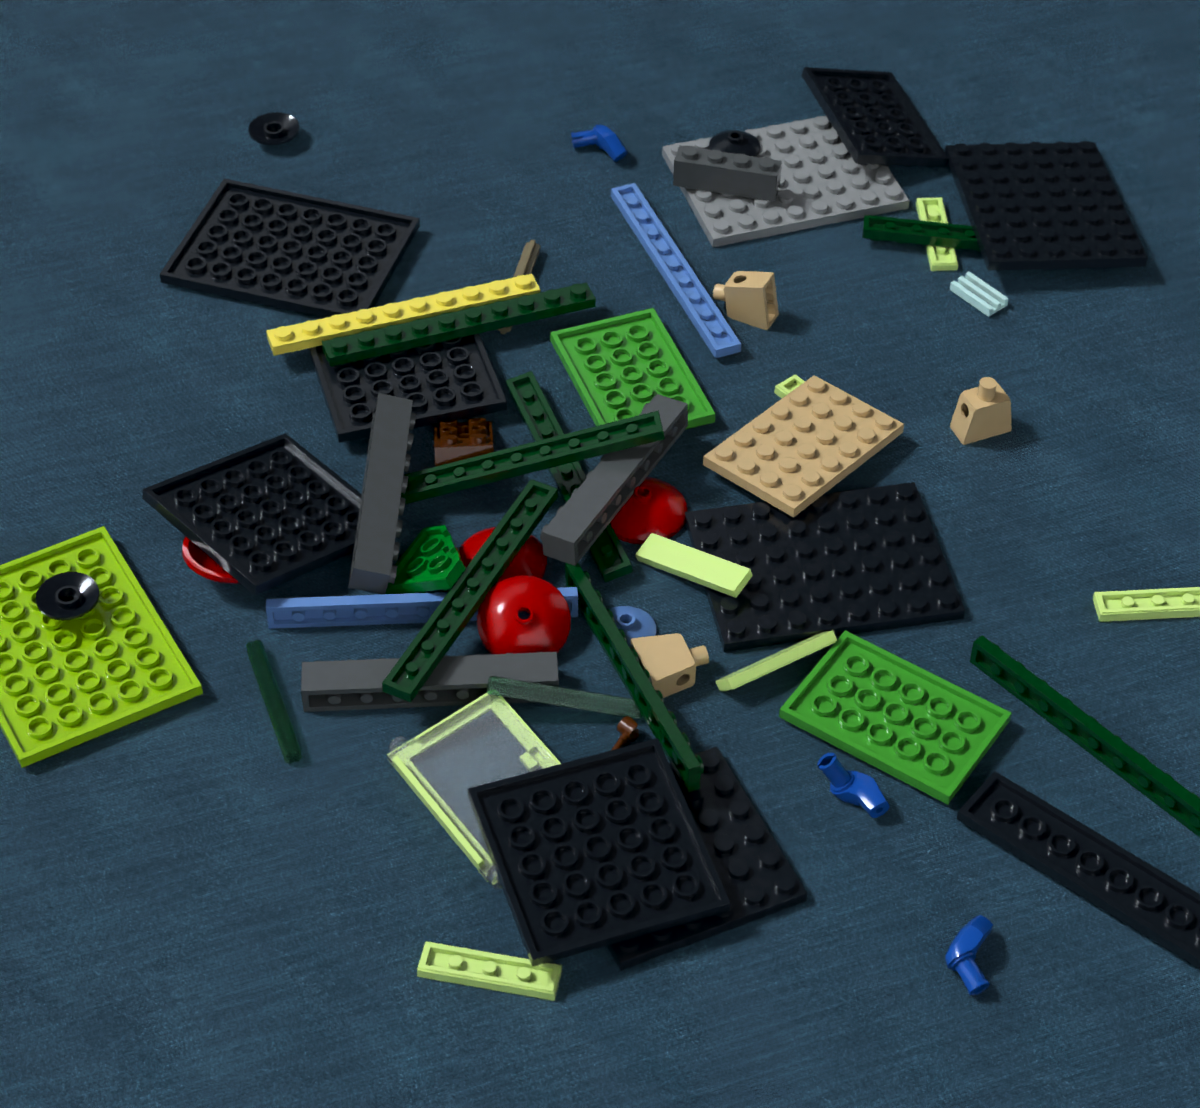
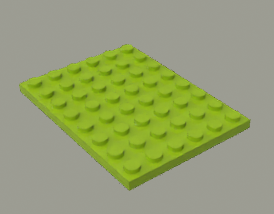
M105 526L0 565V728L22 768L203 694L201 683ZM65 572H79L95 580L99 588V600L96 606L86 615L73 620H55L45 616L38 609L36 593L39 587L50 577Z

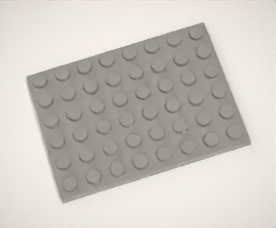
M817 116L811 119L745 130V132L754 135L760 142V152L756 157L782 161L780 188L775 202L680 187L712 247L863 218L865 215L874 216L904 210L909 207V199L889 168L881 164L860 165L855 163L827 116ZM712 137L662 146V156L672 174L674 173V159L679 145L709 150V143Z

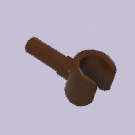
M626 716L618 723L617 731L622 735L611 750L623 748L628 741H635L639 737L638 724L631 717Z

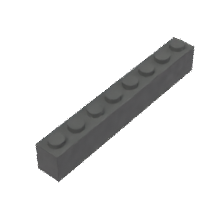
M378 393L372 417L348 588L385 594L388 583L394 584L397 566L392 565V561H397L400 543L395 542V537L400 538L403 520H399L398 515H403L406 498L401 497V493L405 494L408 484V476L403 474L408 472L411 455L406 454V451H410L414 434L409 433V429L413 430L416 420V413L411 412L413 400Z
M656 394L649 404L646 403L640 415L659 410L665 439L604 454L595 469L587 474L581 486L574 489L571 498L566 504L559 507L556 516L551 522L543 527L540 535L543 543V555L576 566L634 494L635 488L642 484L688 427L687 403Z
M557 652L444 656L411 703L385 693L382 690V682L400 658L302 662L301 696L303 712L467 705L493 688L508 703L559 701Z

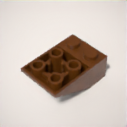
M471 418L468 420L469 422L452 420L448 422L440 421L439 424H434L435 467L494 452L491 421H486L485 418Z

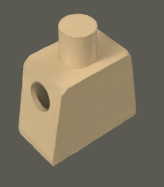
M736 271L725 285L717 283L713 289V298L725 301L727 316L730 319L768 331L779 315L774 272Z
M983 377L979 381V387L965 390L960 394L950 428L963 445L1011 432V400L995 379Z
M679 633L631 639L630 649H635L640 666L643 670H648L654 689L659 690L663 698L692 687L695 684L696 666L709 663L706 647L702 645L689 649L683 636Z

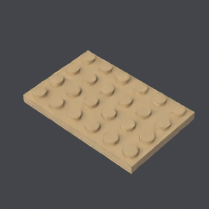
M813 375L703 456V465L794 518L901 435L904 423Z

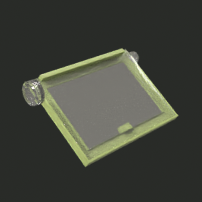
M493 688L411 740L407 741L403 736L395 738L389 745L391 752L386 755L388 761L485 880L493 888L503 889L470 804L468 788L561 763L500 693Z

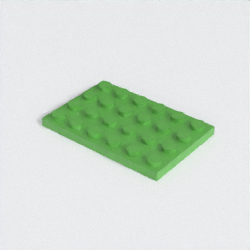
M654 308L550 332V341L596 426L640 415L646 403L649 404L656 394L688 404V427L686 429L715 422L716 413Z
M845 630L780 708L779 718L948 805L1008 725L1012 713Z

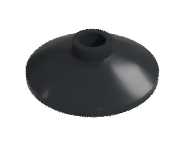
M272 112L253 119L248 129L250 137L260 144L281 145L293 140L298 135L300 127L299 122L293 116L286 113Z
M727 130L711 138L709 150L756 157L760 152V142L754 135L748 132Z
M65 572L50 577L39 587L36 593V603L41 613L51 619L73 620L89 613L96 606L100 593L97 583L90 576L79 572Z

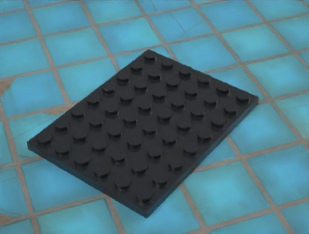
M1057 141L1055 143L1031 142L1028 144L1008 142L1005 144L981 143L979 145H966L958 143L946 145L945 153L949 158L948 165L988 271L1146 267L1148 260L1146 252L1095 142L1066 143Z
M223 179L160 273L161 283L324 318L355 312L360 309H369L376 305L420 227V219Z
M915 482L823 494L794 518L766 501L685 512V524L693 548L749 568L753 575L737 598L704 586L724 652L800 642L816 634L831 630L834 631L835 636H841L845 630L852 634L964 619L965 609Z

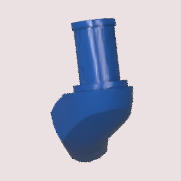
M596 124L593 130L571 132L573 148L596 144V147L599 146V149L606 151L614 163L623 159L628 154L619 137L605 125Z
M827 753L818 760V768L823 771L831 782L829 786L830 791L835 797L843 802L861 806L872 818H877L888 811L889 803L874 778L857 771H846L834 753Z
M982 915L974 917L958 932L945 956L948 969L957 971L968 989V993L973 996L983 992L990 985L975 961L978 949L993 929L991 921Z

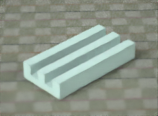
M967 272L965 278L963 276L959 277L958 282L954 280L950 283L949 290L988 317L1008 305L1009 298L971 272Z

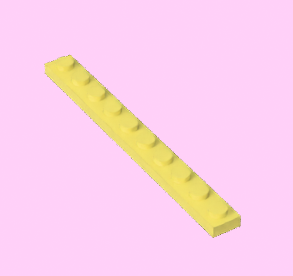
M533 274L519 275L509 279L496 280L490 283L440 292L425 297H416L411 300L388 303L383 306L360 309L355 312L309 320L299 324L280 326L275 329L266 330L267 340L273 355L276 356L322 346V341L331 340L336 337L349 336L363 331H371L390 325H398L417 319L465 310L470 307H478L497 301L541 293V289Z

